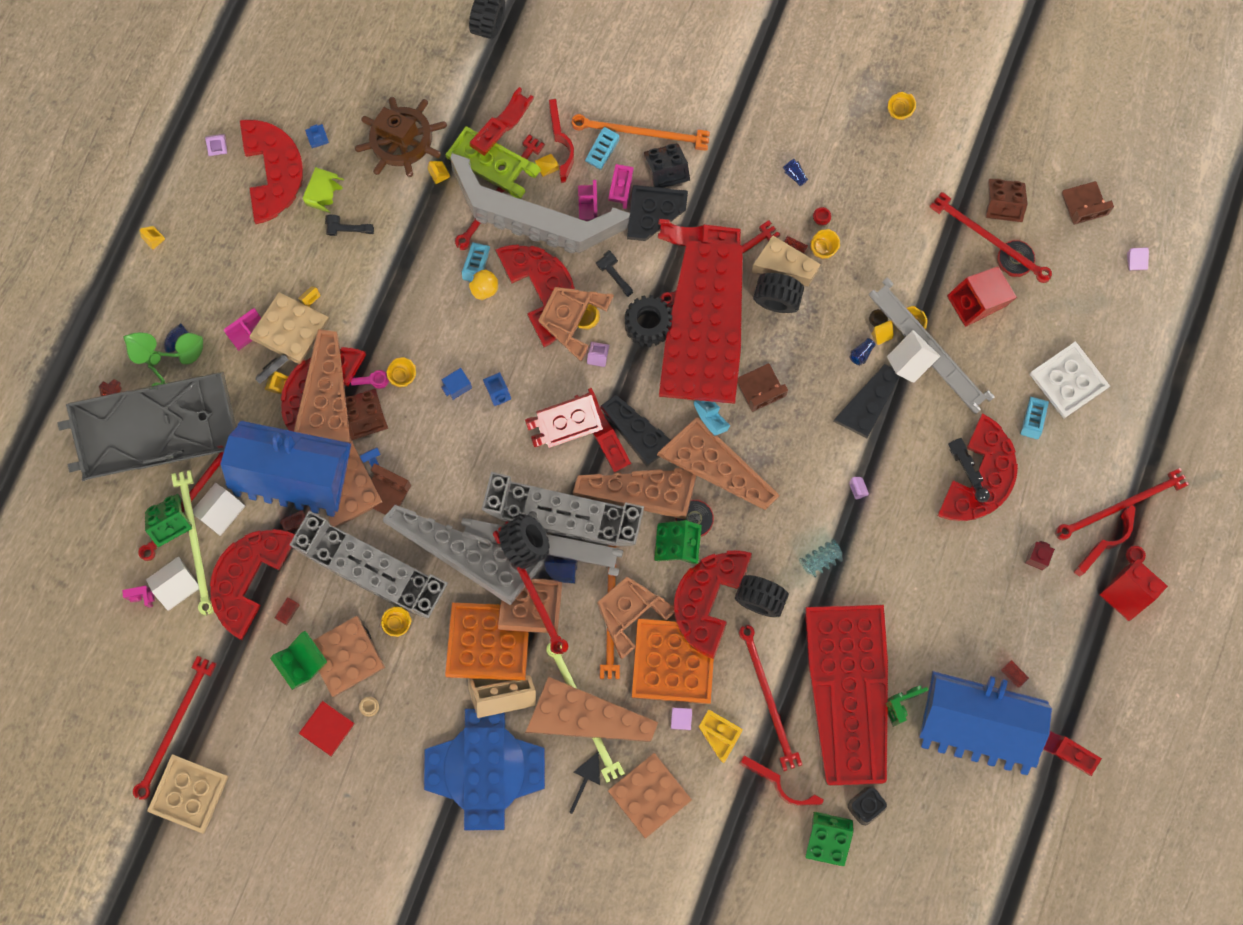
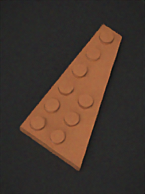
M548 677L525 733L651 742L658 722Z

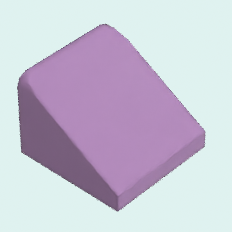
M225 134L205 137L209 156L227 154Z
M1131 248L1127 252L1129 271L1148 269V248Z
M591 342L587 364L605 367L609 345Z
M853 477L850 480L849 485L856 500L869 495L863 478Z
M672 708L671 729L691 730L692 709Z

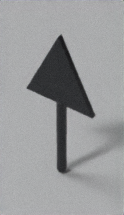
M599 752L573 772L584 777V780L569 811L570 814H573L588 780L600 785Z

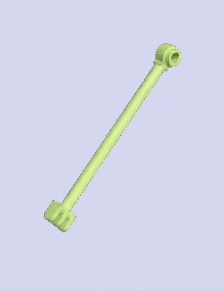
M187 470L188 478L185 479L184 472H179L180 480H178L176 473L171 474L173 486H180L185 515L192 524V529L188 532L201 596L198 610L201 614L207 616L206 611L203 610V605L208 604L209 609L207 612L211 615L214 610L208 595L188 488L189 484H194L193 474L191 470Z
M549 643L546 652L550 657L554 658L565 683L577 688L561 654L551 652V644ZM592 738L606 768L601 770L606 782H610V778L607 775L610 772L613 779L618 778L614 771L618 769L621 776L625 773L619 761L613 764L601 738Z

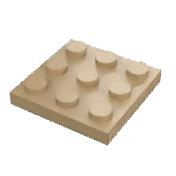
M279 292L251 333L250 339L301 364L316 341L318 329L323 330L329 321V317Z
M172 754L147 812L204 834L229 776Z

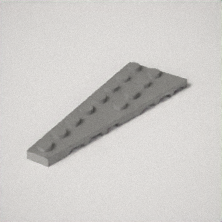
M394 505L383 517L384 523L509 605L513 603L525 588L514 563H511L504 555V551L500 546L490 543V540L466 531L464 533L452 529L453 526H444L436 523L431 518L420 517L416 515V512ZM541 560L525 568L530 579L540 570L544 561Z

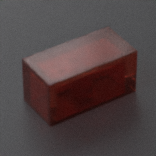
M789 236L784 241L805 254L808 245Z
M301 510L280 522L285 531L292 532L301 526L306 515Z
M287 597L275 619L287 626L300 605Z
M1012 660L1001 669L1018 688L1029 679Z

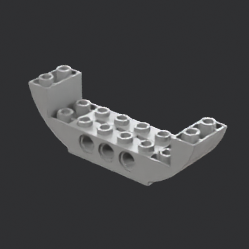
M491 472L482 510L506 522H510L523 514L531 515L532 518L540 522L548 534L593 544L632 546L636 545L644 506L625 502L624 507L512 482L511 477L508 475Z
M311 511L307 513L290 543L292 548L334 574L397 607H403L405 610L424 618L430 617L448 584L432 574L428 576L330 525L326 519Z

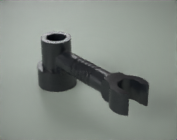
M330 214L325 216V224H327L326 235L337 236L338 231L374 234L373 224L345 225L340 224V216Z
M608 250L603 254L604 257L596 262V265L602 272L606 270L624 294L629 297L633 294V290L614 269L613 265L618 260Z

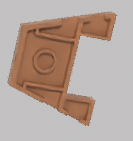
M555 287L538 321L582 362L589 349V345L572 338L588 304L607 312L614 295Z
M628 577L597 602L621 659L636 648L624 634L623 630L648 608L652 607L664 621L675 613L674 605L664 601L665 599L656 596Z

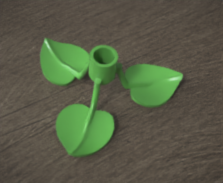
M138 332L123 336L130 360L137 364H148V368L160 379L161 383L156 382L152 386L165 383L164 378L154 368V365L160 362V356H179V361L182 364L188 365L199 358L203 349L202 336L193 333H185L177 339L175 349L178 353L154 351L157 342L148 333Z

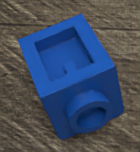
M500 372L483 379L494 406L511 400L510 393Z

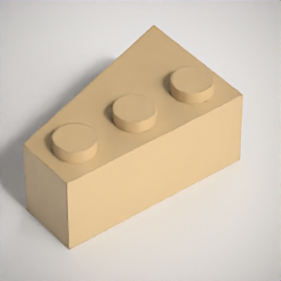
M772 236L754 263L751 273H780L793 277L804 286L809 287L818 273L821 264Z
M526 675V681L468 678V689L477 718L536 706V690L530 675Z

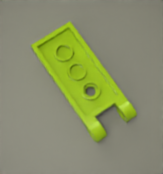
M466 126L446 153V158L451 160L453 153L470 159L471 169L474 174L509 192L511 196L521 199L526 191L523 187L514 183L522 170L530 177L536 178L541 171L540 167L497 143L483 156L470 147V141L477 135V132ZM500 166H505L504 170H499L498 168Z

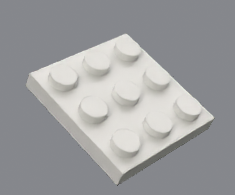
M1076 341L1029 374L1063 419L1110 387Z

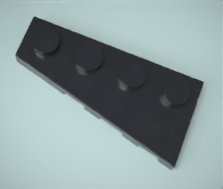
M884 364L833 422L867 439L899 375L895 373L892 367Z
M617 395L600 407L646 467L660 458L657 456L658 452L671 441V439L664 435V432L651 425L645 417L637 414L631 406Z

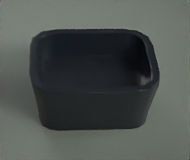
M871 786L864 788L848 803L850 813L861 825L865 826L873 822L887 809V803L884 798Z

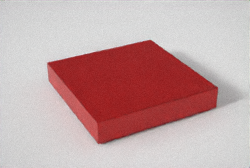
M322 701L299 734L332 757L355 723Z

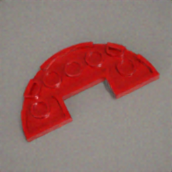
M240 120L245 156L260 154L264 156L268 185L249 188L255 224H260L276 218L285 208L288 209L294 202L296 194L302 186L303 162L296 144L283 130L264 121Z
M519 244L496 249V254L511 284L529 276L543 306L527 313V316L543 348L547 347L557 339L538 320L555 287L575 289L570 273L557 257H553L539 247L531 245L530 247L519 246Z
M341 347L340 355L344 385L349 386L366 353L354 348ZM311 358L306 361L303 360L301 364L295 367L287 378L282 390L281 413L289 431H294Z
M983 413L978 420L967 449L984 456L978 471L984 480L981 482L983 488L988 489L990 498L987 502H978L975 499V490L972 485L969 488L953 480L937 514L941 518L953 521H970L987 516L1005 502L1014 488L1018 471L1014 445L1002 430V427Z
M272 529L259 530L244 535L245 537L235 543L233 542L222 553L213 569L210 581V599L213 610L226 630L240 640H243L261 606L244 597L262 563L280 571L292 548L290 543L295 534L291 532Z
M732 550L727 551V553L709 555L701 559L693 568H690L684 574L677 587L674 599V612L678 628L684 639L695 650L712 659L715 658L727 621L709 615L721 585L735 589L739 588L752 558V553Z

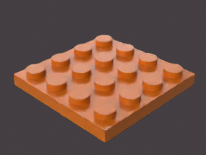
M452 603L445 676L451 678L526 681L529 632L498 629L501 605Z
M638 619L632 698L711 704L714 659L695 650L682 636L677 622Z

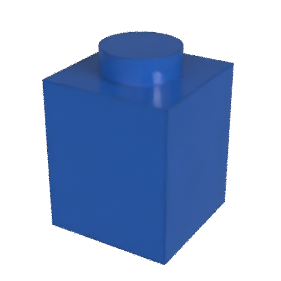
M462 368L441 379L443 392L446 396L450 395L453 400L472 389L471 382Z

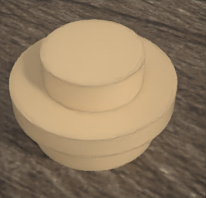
M365 697L359 704V710L364 716L372 717L379 711V703L373 697Z

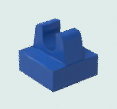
M316 124L305 130L312 149L329 143L323 124L318 126Z
M376 447L361 454L360 458L363 463L369 461L371 467H373L374 463L379 465L376 457L381 454Z

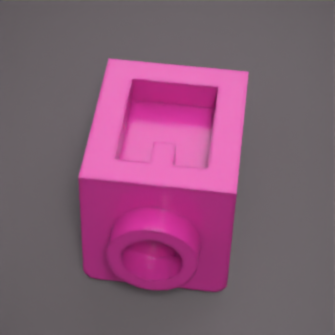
M141 586L122 590L123 598L126 600L139 602L143 598L146 607H153L152 602L155 601V595L149 587Z

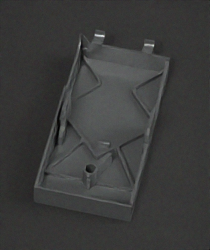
M224 372L70 402L66 404L69 420L57 422L59 431L71 429L79 461L67 465L69 473L81 470L82 481L224 452L228 436L236 428Z

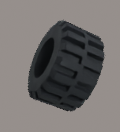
M474 0L469 18L470 33L492 40L497 35L503 20L505 0Z
M763 273L759 275L753 300L761 307L773 312L795 313L800 307L804 285L788 275Z
M645 295L641 296V300L636 298L634 303H630L629 309L626 310L625 330L628 332V337H632L634 343L638 341L640 346L647 344V347H651L653 343L657 346L659 341L664 342L669 331L668 327L671 328L672 322H670V320L672 321L670 307L667 308V303L665 301L662 303L659 297L653 299V295H650L649 298H646ZM652 314L659 319L660 323L654 328L647 329L640 326L637 319L641 315Z
M520 515L500 528L499 542L501 543V548L504 551V555L516 567L521 569L528 568L545 559L549 554L550 544L548 543L549 539L546 531L540 522L532 518L531 515Z
M745 575L739 585L735 600L741 606L755 613L775 618L781 616L789 593L783 587L770 580L754 575Z

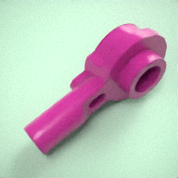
M377 370L371 373L369 377L353 378L351 385L372 384L373 387L382 389L388 385L389 380L385 371Z

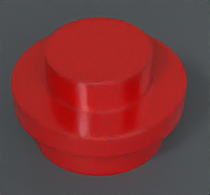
M824 207L817 208L813 213L814 222L821 226L827 225L832 217L831 212Z
M1131 546L1126 551V559L1129 563L1137 559L1144 562L1146 558V553L1140 546Z

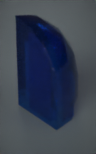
M181 323L171 329L164 340L166 353L174 352L177 339L181 335L188 333Z
M556 559L545 562L547 573L555 581L575 584L578 561Z

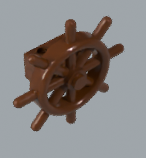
M390 97V109L383 107L375 120L367 116L361 118L363 123L371 126L369 142L356 145L355 151L373 150L376 157L380 160L373 170L375 175H379L386 164L391 166H404L407 177H412L413 169L411 164L420 160L426 153L435 158L441 156L440 151L430 147L432 132L446 128L447 123L442 121L429 124L427 118L422 114L428 105L426 99H423L417 108L413 109L410 107H397L396 99ZM418 122L422 127L417 128L415 123ZM423 135L420 142L413 139L416 136ZM391 144L386 152L380 148V146ZM410 145L415 147V149L408 152L407 147ZM399 147L401 155H393Z

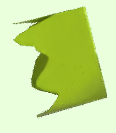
M315 167L302 198L306 206L330 213L324 206L333 204L332 198L335 190L344 189L332 179H344L338 177L335 173Z

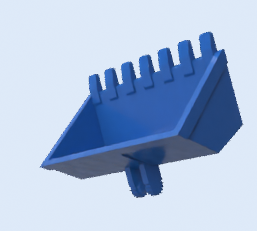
M240 421L238 426L228 436L220 465L227 489H232L233 495L236 497H241L242 492H246L250 500L256 501L257 495L263 496L265 503L272 504L274 498L279 499L280 506L287 507L289 501L295 504L297 510H303L304 505H308L313 513L319 514V508L326 509L327 516L334 517L335 511L338 512L352 443Z
M932 671L919 738H923L921 747L929 749L932 741L940 743L938 752L945 754L948 745L956 747L954 756L962 758L965 750L973 751L971 755V761L978 762L981 754L988 755L987 765L993 767L996 765L998 758L1006 760L1004 769L1008 771L1012 770L1014 763L1022 764L1020 773L1028 775L1031 767L1037 768L1039 758L1049 737L1052 708L1047 700L1006 690L1008 683L1004 679L1001 681L999 688L994 687L995 677L990 676L987 685Z

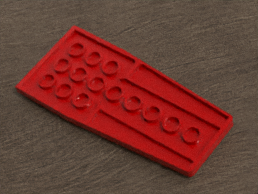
M701 241L687 242L671 313L672 321L670 320V322H672L671 328L668 327L669 331L665 341L659 397L735 404L741 356L743 247L741 245L701 243Z
M884 605L806 607L808 664L825 782L828 786L883 784L887 781L888 707L886 705L888 702V654Z

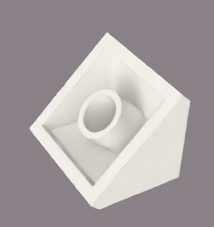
M914 330L887 356L895 373L913 383L940 357Z
M215 483L194 507L193 515L221 536L245 508V505L226 489Z
M179 556L146 579L153 594L168 611L199 590L197 581Z

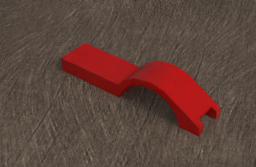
M518 87L505 110L498 117H492L470 141V147L485 156L506 131L511 130L517 125L533 101L534 96L530 95L526 98L520 94L522 88Z
M550 99L549 108L554 140L566 146L570 152L569 159L565 164L559 166L561 183H564L574 164V146L571 139L566 134L561 133L556 99Z
M659 219L658 224L661 225L658 238L672 244L686 246L688 241H701V243L740 245L741 229L706 224L698 227H680L672 224L670 220Z
M589 388L588 392L592 395L603 428L592 434L615 473L630 465L631 462L615 431L601 411L592 388Z
M1131 505L1120 515L1124 525L1122 537L1117 541L1101 540L1075 569L1074 573L1080 577L1085 574L1105 549L1117 547L1129 538L1133 531L1136 507Z
M1051 731L1043 749L1058 756L1089 776L1093 775L1102 760L1101 757L1066 736H1061Z
M745 755L739 763L773 782L779 797L788 804L811 806L822 805L824 799L816 795H812L809 799L803 801L793 800L782 790L780 784L781 775Z

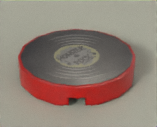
M1012 240L1006 243L1035 263V254L1027 243L1020 240ZM1000 249L997 255V263L1003 272L1005 271L1012 277H1021L1030 271V269Z
M691 500L686 520L702 525L701 537H703L711 530L714 523V515L711 508L705 502ZM676 518V521H685V519Z

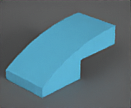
M694 401V406L700 418L714 436L728 431L730 424L718 414L720 407L715 402Z

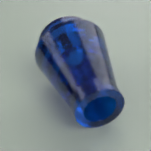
M792 159L783 166L784 173L800 187L808 181L799 161Z
M867 338L863 343L851 350L850 360L858 366L865 364L873 348L876 346L875 342Z

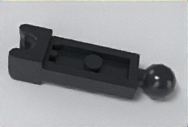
M958 438L948 443L949 450L955 462L960 461L975 490V499L981 503L987 502L990 498V492L982 487L981 482L984 480L979 471L975 472L973 468L975 463L971 455H969L963 439Z

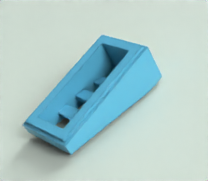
M604 127L585 162L601 170L618 144L619 134ZM601 143H604V144L608 145L609 147L607 148V147L601 145ZM597 149L605 152V155L598 152ZM593 155L601 158V162L593 158Z
M472 242L462 269L463 280L471 282L476 272L485 269L490 246ZM474 251L482 252V253H484V254L482 255V254L474 253Z
M1030 396L1021 435L1034 439L1040 438L1049 401ZM1032 406H1037V407H1040V408H1043V409H1042V410L1036 409V408H1033Z

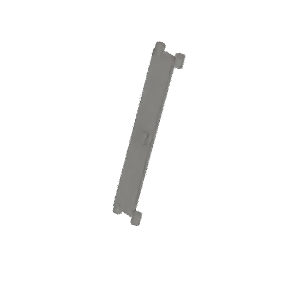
M887 277L882 282L885 286L880 291L872 290L868 295L905 337L914 330L940 355L931 366L970 410L977 414L981 410L978 405L985 399L990 402L995 396L989 390L983 394L890 291L889 288L893 286V283Z
M462 519L461 525L466 526V532L490 540V543L501 545L496 542L493 532L498 531V528L503 525L473 519ZM546 534L550 544L548 555L610 567L608 575L618 576L619 569L615 568L617 557L622 558L623 550Z

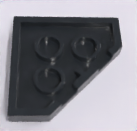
M633 185L627 239L646 241L660 231L659 219L672 222L685 212L688 191Z

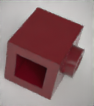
M1036 541L1030 547L1025 564L1043 571L1049 566L1055 549L1051 548L1050 544L1044 541Z

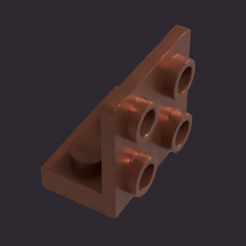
M989 179V202L985 213L986 218L1023 222L1028 205L1025 183Z
M1096 181L1062 191V196L1073 225L1107 216L1114 208L1112 200L1104 201Z
M769 363L738 377L737 384L752 412L786 397L788 393L786 385L779 383Z
M376 389L346 397L349 431L352 440L388 429Z
M374 463L371 468L374 474L371 480L383 503L373 507V509L386 515L394 505L401 506L412 485L409 480Z

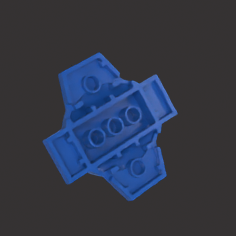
M465 709L464 730L451 741L425 749L424 790L453 799L464 809V831L505 830V809L516 798L545 789V748L515 739L505 729V712L477 718L475 709Z

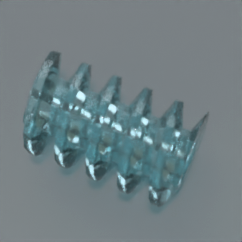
M834 539L831 540V543L826 542L825 548L819 546L818 551L813 550L811 552L812 556L806 554L805 559L799 558L805 572L815 578L817 577L816 570L822 574L823 566L829 570V563L836 566L835 559H838L840 562L843 561L841 549Z

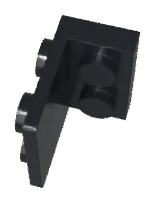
M678 143L653 148L644 152V157L651 170L654 187L665 188L690 181L688 162Z

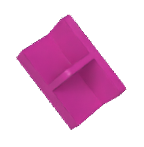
M615 164L608 201L623 203V209H627L634 167Z
M593 180V185H578L579 219L587 222L598 217L596 180Z
M253 308L223 330L238 351L253 341L250 339V335L261 320V317L256 309Z

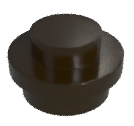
M881 309L872 311L869 316V322L874 327L888 321V317Z

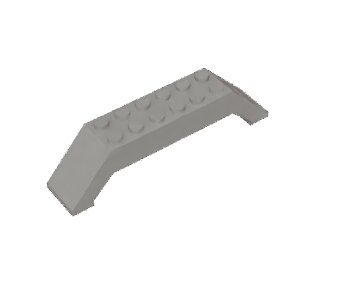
M453 153L451 155L452 171L473 217L480 223L486 224L488 222L494 224V227L504 230L506 228L516 235H527L533 241L541 240L547 242L546 244L551 247H562L569 253H581L626 230L628 227L630 213L613 207L611 212L587 222L480 186L471 169L470 159Z

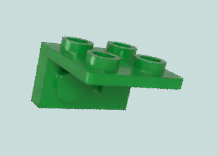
M179 494L168 496L163 502L158 505H152L145 511V531L158 548L192 529V524L181 511V497Z
M687 520L658 523L654 560L657 562L681 560L691 564L698 563L702 525Z
M306 631L301 632L288 648L270 657L292 690L308 683L327 663V660Z
M921 685L906 691V695H903L901 692L888 698L889 702L886 705L893 727L907 721V710L900 703L929 691L928 687L921 688Z
M813 812L812 831L805 857L815 861L845 866L854 833L853 820Z

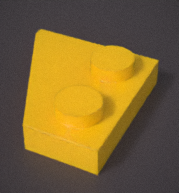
M711 710L707 711L699 725L700 731L720 761L725 763L743 729Z

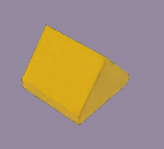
M430 161L428 163V171L435 184L450 177L442 161Z
M154 226L140 228L139 230L141 238L152 250L165 240L164 236Z

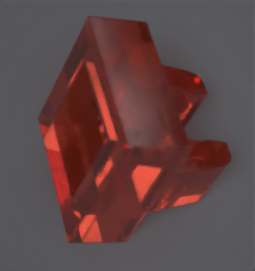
M115 379L109 384L103 381L99 385L100 395L105 396L119 393L122 389L119 386L121 383Z

